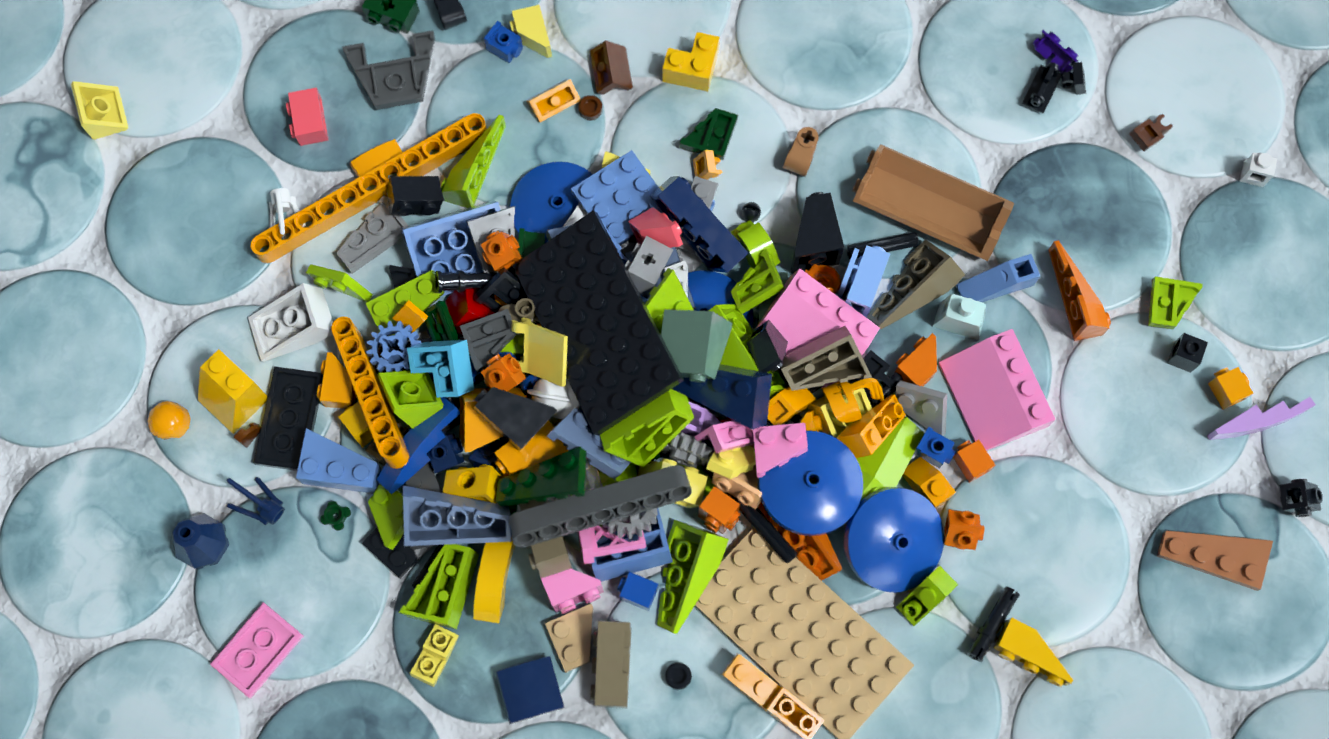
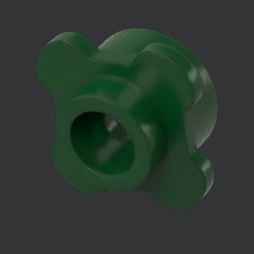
M331 501L327 504L324 515L321 516L320 520L322 524H329L336 531H340L344 528L346 518L351 515V510L348 507H341L336 501Z

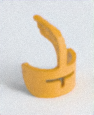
M867 378L852 384L848 382L840 383L838 381L822 387L836 419L844 423L862 419L859 406L853 394L857 389L868 388L872 399L880 400L881 402L885 400L878 380ZM840 390H843L848 403H845Z

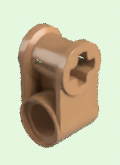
M804 127L799 130L793 146L788 152L783 169L806 177L819 138L815 129ZM805 139L810 140L808 144L804 143Z

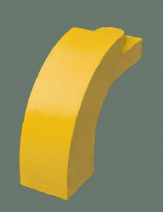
M512 536L511 542L485 543L476 584L474 620L493 623L500 622L505 606L509 566L515 549Z

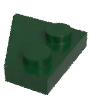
M715 108L708 114L706 120L701 121L694 127V131L681 139L680 148L697 153H702L704 150H712L714 157L724 160L738 115Z

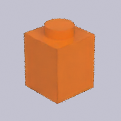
M979 439L973 443L968 440L957 447L958 452L953 457L969 483L988 473L996 466Z

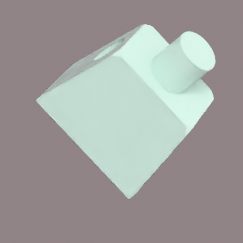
M951 294L939 304L933 327L979 340L985 319L986 304L971 298Z

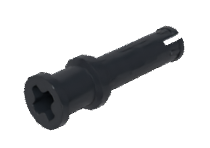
M457 270L456 273L436 271V292L442 293V291L457 290L458 293H462L466 289H480L497 273H465L462 270Z

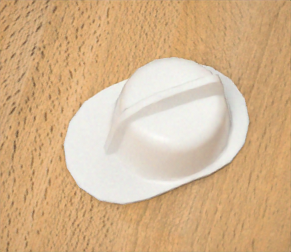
M567 378L566 386L563 387L540 379L535 383L533 389L527 390V393L532 395V400L554 407L557 412L552 417L564 419L575 407L577 409L580 407Z

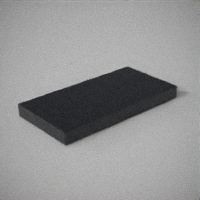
M274 366L253 464L294 471L298 470L306 428L314 431L320 399L317 397L318 385L323 382V375L321 373Z

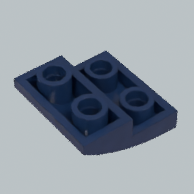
M550 656L495 672L509 724L564 708Z

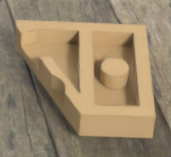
M592 604L545 623L565 673L590 663Z

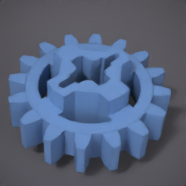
M388 321L387 328L379 325L380 332L378 334L376 332L371 333L374 341H367V345L372 348L366 351L369 357H373L370 363L373 366L378 365L377 370L380 373L385 369L386 372H398L403 369L410 371L406 346L408 345V340H410L411 346L422 343L420 340H417L420 337L417 331L412 333L411 325H407L404 328L401 321L397 323V326H393L392 322ZM388 345L391 347L393 346L395 348L399 347L401 352L396 350L391 351ZM379 346H382L383 348L381 358L379 356Z

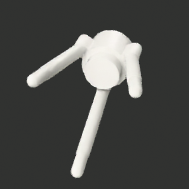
M278 188L270 192L269 228L275 225V215L277 212L280 234L284 235L283 213L289 211L290 207H292L294 213H297L299 208L296 204V198L290 197L288 189Z

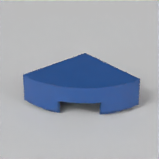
M531 374L522 381L520 388L523 394H528L527 390L533 389L535 383L542 378Z

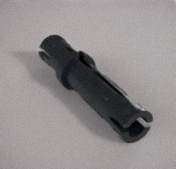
M1007 586L1004 588L985 624L977 630L978 636L967 652L970 657L973 655L974 660L982 662L991 644L997 641L998 637L996 635L1015 602L1020 597L1018 592L1013 593L1014 589Z

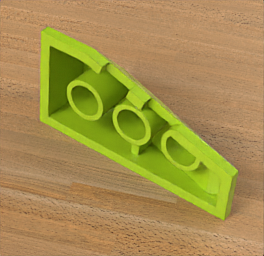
M497 116L453 167L448 178H444L441 192L446 202L464 208L474 207L506 128L504 116Z

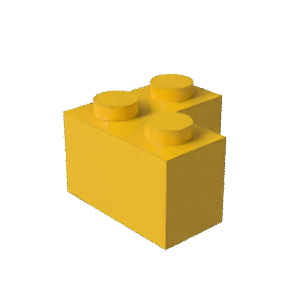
M696 32L691 53L668 48L662 68V82L708 92L719 52L720 37Z

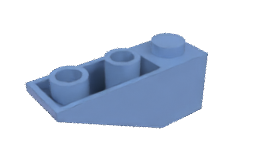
M1032 254L1000 264L957 284L956 287L960 296L985 302L1034 286L1040 278V273Z

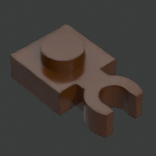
M1160 114L1153 122L1149 118L1129 133L1143 152L1160 142L1165 137L1164 134L1173 127L1172 124L1168 126L1161 124V120L1165 117L1164 114Z

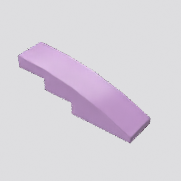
M1308 397L1289 409L1285 402L1282 401L1264 413L1255 405L1217 428L1207 437L1209 440H1216L1261 432L1291 420L1311 409L1316 404L1311 397Z

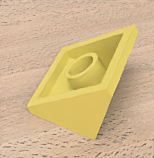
M76 81L71 83L81 126L93 140L128 129L118 87Z

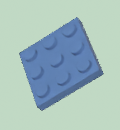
M632 150L571 188V193L585 213L588 214L593 210L597 212L603 224L619 245L634 237L628 223L629 220L652 207L663 213L650 197L659 187Z

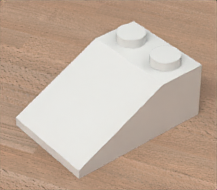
M302 283L248 317L259 356L263 362L311 346L333 334L331 330L333 320L323 289Z

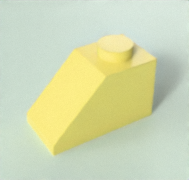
M540 5L512 11L513 20L509 21L511 31L521 37L522 45L547 58L552 57Z

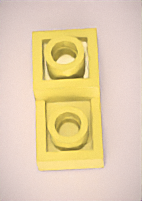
M435 624L423 645V651L410 672V676L434 687L454 649L459 635Z

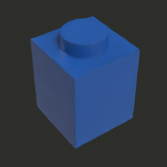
M629 572L627 578L622 577L617 591L620 592V600L649 611L659 584Z

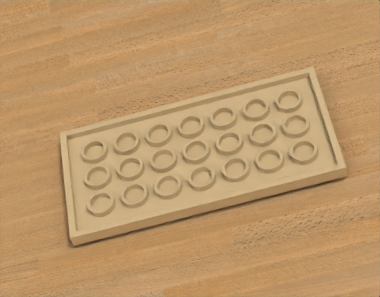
M754 527L721 562L695 604L699 611L773 680L824 720L822 725L837 739H850L914 666L912 662L797 558H794L790 563H785Z

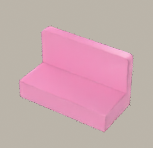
M734 420L712 425L695 436L697 442L710 439L716 453L754 444L753 429Z

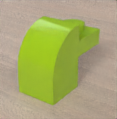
M750 220L730 231L748 251L746 259L753 269L762 260L760 254L764 250L770 253L775 266L780 264L776 249L769 235L759 222L754 224Z

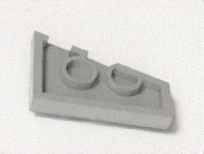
M515 206L466 221L483 273H498V271H495L492 265L486 263L482 256L484 250L480 244L487 241L486 237L496 231L515 237ZM511 267L508 269V271L514 275V268Z

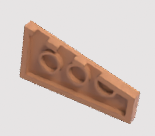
M1164 531L1157 557L1258 591L1262 588L1273 541Z

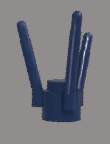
M256 477L255 481L271 500L266 498L262 501L231 478H227V483L258 505L257 511L260 514L231 503L227 504L228 508L259 520L264 525H267L268 522L271 525L275 524L285 511V508L282 507L283 502L271 492L259 477Z

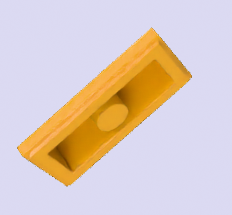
M566 79L528 99L527 103L540 123L580 102L581 99L571 79Z

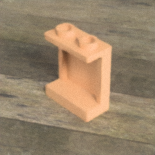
M756 464L753 470L740 473L739 476L732 479L714 472L711 483L718 489L736 497L744 505L751 506L754 509L759 506L762 492L758 490Z

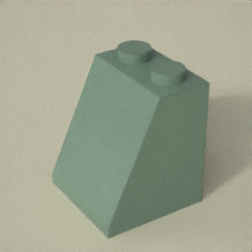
M664 310L661 336L683 377L698 383H704L705 379H715L732 329V323L713 311Z

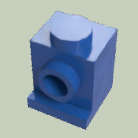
M499 21L494 24L484 37L486 50L507 63H510L514 57L517 58L522 52L521 37L502 26Z
M928 427L915 449L914 455L922 457L940 469L944 462L949 464L956 452L952 449L955 442ZM936 444L942 447V450H935L933 445Z

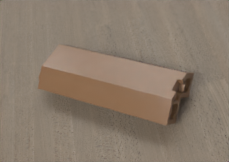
M880 144L876 151L872 150L866 162L870 164L867 173L863 179H857L852 192L856 193L853 202L986 261L989 260L1013 209L1014 202Z

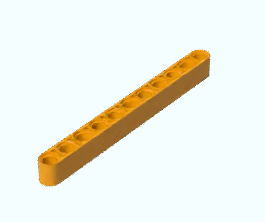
M477 113L467 115L284 220L285 234L291 233L288 239L281 240L284 235L280 234L279 223L260 233L251 241L252 251L261 262H274L375 204L383 195L387 197L386 190L390 174L397 173V176H423L464 153L472 147L487 129L484 117ZM474 126L481 127L479 130L476 131L471 130V128ZM453 138H460L458 142H450ZM434 149L439 150L437 154H429ZM418 161L416 166H408L411 162ZM376 185L374 190L367 191L369 186ZM355 197L353 202L346 203L348 198ZM334 209L330 215H324L327 210ZM313 221L309 227H303L304 223ZM269 246L267 251L260 252L262 247Z

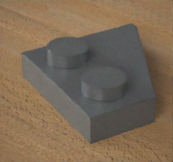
M508 309L460 326L463 337L467 340L468 350L477 373L481 372L487 366L486 362L499 354L517 335V333L511 331L512 318Z

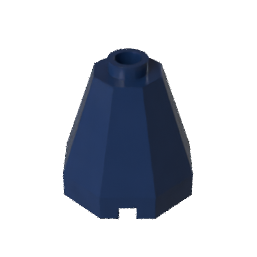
M205 513L181 520L172 532V542L176 558L196 570L204 568V566L218 564L229 547L225 525Z

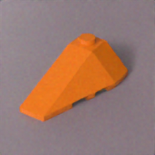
M1054 241L1048 251L1074 341L1103 336L1111 323L1109 314L1105 312L1103 304L1060 241Z
M762 502L757 508L797 552L798 560L821 581L842 570L827 534L806 536L790 532L770 517Z

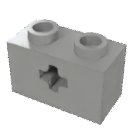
M646 236L642 245L636 244L631 254V257L634 258L633 262L628 260L625 264L639 294L647 299L673 252V249Z

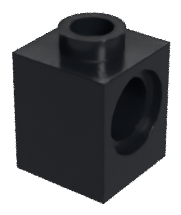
M1183 333L1174 342L1167 364L1191 373L1201 364L1208 342Z

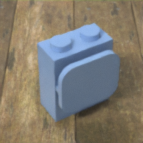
M866 245L864 254L859 257V260L857 258L859 249H854L838 297L842 298L844 291H847L846 303L867 318L890 253H887L881 247Z

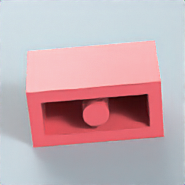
M317 87L288 93L289 102L286 103V109L289 117L292 116L293 123L289 124L292 138H296L300 146L329 141L322 98Z

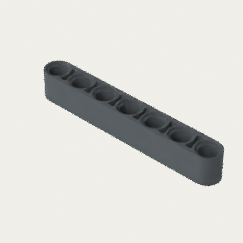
M675 465L586 491L585 495L581 497L573 495L565 499L522 510L512 514L508 519L513 544L517 547H528L679 502L691 495L692 488L684 467Z

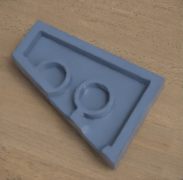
M576 407L547 435L553 441L559 439L567 444L566 449L569 451L580 446L586 451L589 464L613 479H616L631 463L604 451L600 435L597 436L593 433L585 415Z

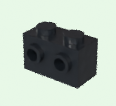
M390 176L386 192L391 215L439 214L443 202L439 176Z

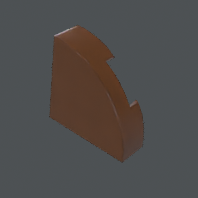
M250 423V427L247 430L240 429L233 438L248 448L260 433L261 426L256 423Z

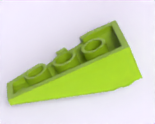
M904 417L872 455L856 458L863 476L861 501L877 490L896 487L915 449L924 435V432L909 418Z
M674 519L667 540L673 562L668 563L667 568H663V577H666L665 591L660 594L658 626L674 634L679 632L720 566L729 540L728 538Z

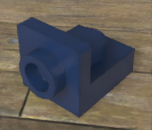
M494 440L475 449L473 455L470 454L468 458L469 462L473 465L472 468L485 464L493 466L496 470L495 462L498 459L494 452L504 446V442Z

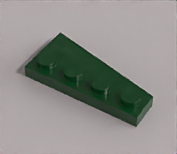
M579 446L497 480L496 502L503 507L526 504L529 500L542 502L551 497L565 499L568 495L584 496L586 451Z

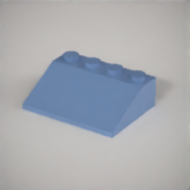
M497 201L488 202L400 228L416 278L431 270H434V272L441 271L442 273H456L457 270H462L465 273H483L466 221L500 211L499 203ZM454 290L444 291L445 293L442 296L451 294Z

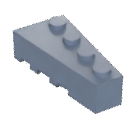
M403 485L404 546L511 542V531L508 519L511 516L509 506L502 507L497 503Z

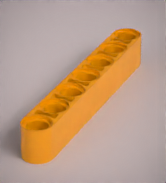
M339 317L332 323L331 330L378 452L391 468H402L409 460V453L376 370L370 363L371 358L367 355L366 351L368 350L362 335L350 318Z

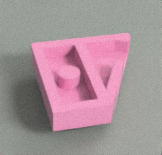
M805 423L762 426L753 429L757 478L765 476V472L777 465L780 467L791 458L798 457L808 451Z

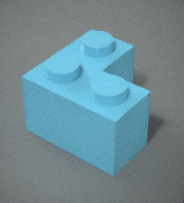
M467 340L423 342L407 348L411 373L433 372L436 398L459 397L474 390Z

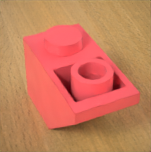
M654 207L628 221L636 242L641 245L646 236L669 248L683 245L680 237L682 231L676 221L672 222L664 212L661 213Z

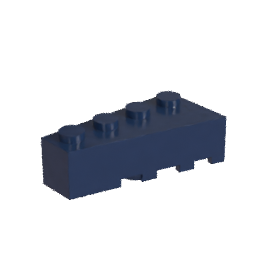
M680 176L670 177L650 195L660 210L672 222L676 221L682 231L681 236L709 271L728 273L748 254V251L711 212L704 201L693 192L690 183L685 178Z
M720 364L715 379H705L704 383H698L683 377L684 381L672 388L750 429L767 425L772 374Z

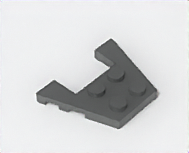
M433 30L413 34L416 56L368 64L364 43L342 46L347 59L376 110L424 101L435 42Z

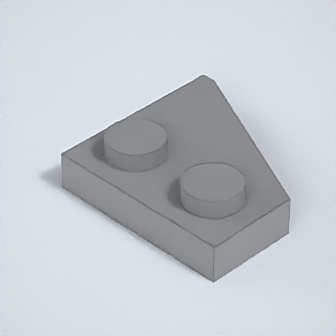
M900 380L896 385V397L902 405L903 411L926 429L931 427L933 431L944 436L946 434L947 393Z

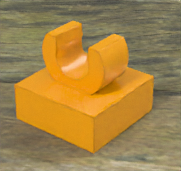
M704 150L693 159L695 176L708 180L711 177L716 178L722 174V170L716 169V165L721 161L718 157H714L712 150Z

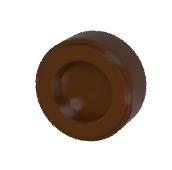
M588 95L580 100L579 113L582 118L591 121L601 116L603 108L602 102L598 97Z

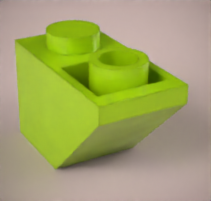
M939 566L896 608L915 626L945 599L958 584Z

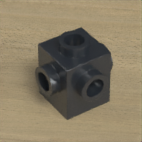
M1307 479L1291 480V483L1279 485L1283 511L1294 513L1295 517L1312 516L1314 511H1321L1320 503L1323 501V496L1318 485L1308 482Z

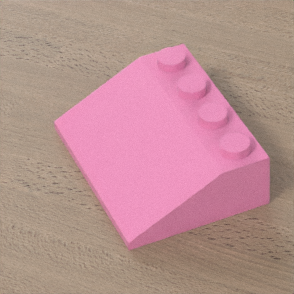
M801 269L788 278L784 284L785 289L778 293L756 327L758 328L767 320H770L788 341L785 351L786 355L846 325L862 356L880 327ZM835 382L825 383L822 387H825Z
M1013 329L989 337L938 363L974 442L979 439L986 451L1045 429L1056 420Z

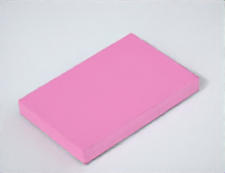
M263 602L210 665L248 698H252L304 635Z

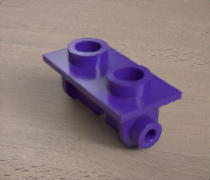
M1042 30L1044 37L1042 39L1038 37L1032 43L1034 50L1046 60L1054 54L1055 57L1050 62L1058 64L1059 72H1071L1073 70L1072 63L1078 62L1076 59L1078 57L1077 53L1070 47L1063 48L1059 44L1060 38L1052 31L1047 33Z

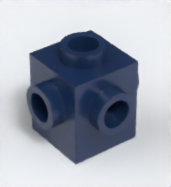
M454 434L447 435L426 453L430 458L428 463L432 464L435 473L465 462L461 453L463 452V446L460 439L456 438Z

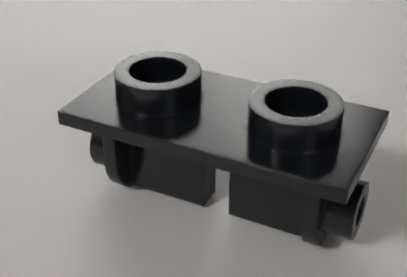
M1050 62L1046 66L1040 65L1022 102L1023 105L1044 114L1061 79L1058 64Z

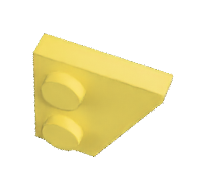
M748 445L720 453L714 451L706 469L729 479L739 476L740 473L751 471L756 464L755 447Z

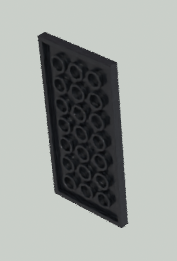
M591 211L513 265L528 299L533 301L534 311L541 326L568 336L566 378L595 435L599 436L684 381L597 212Z

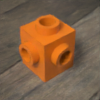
M496 231L486 237L487 241L480 244L484 250L482 252L484 260L488 265H492L495 271L499 272L503 267L508 270L523 259L518 251V248H520L519 243L513 235Z
M510 353L502 358L497 354L486 362L489 367L481 371L484 381L489 388L495 387L504 391H509L527 379L521 371L519 362Z
M949 509L944 526V545L962 550H976L978 540L982 541L984 536V526L980 523V515L970 511Z

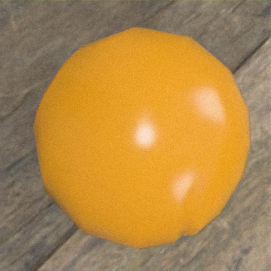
M166 401L158 403L149 411L147 423L150 432L154 436L167 440L169 438H181L189 429L191 418L186 408L178 403Z

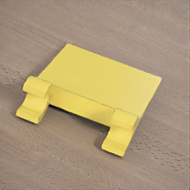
M521 318V322L512 320L511 331L524 334V356H520V361H518L521 371L561 387L566 386L568 336L535 325L528 318Z

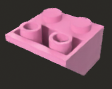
M573 569L541 578L556 613L561 611L562 614L573 611L576 609L575 604L585 601L586 604L596 601L600 598L599 594L604 592L599 579Z

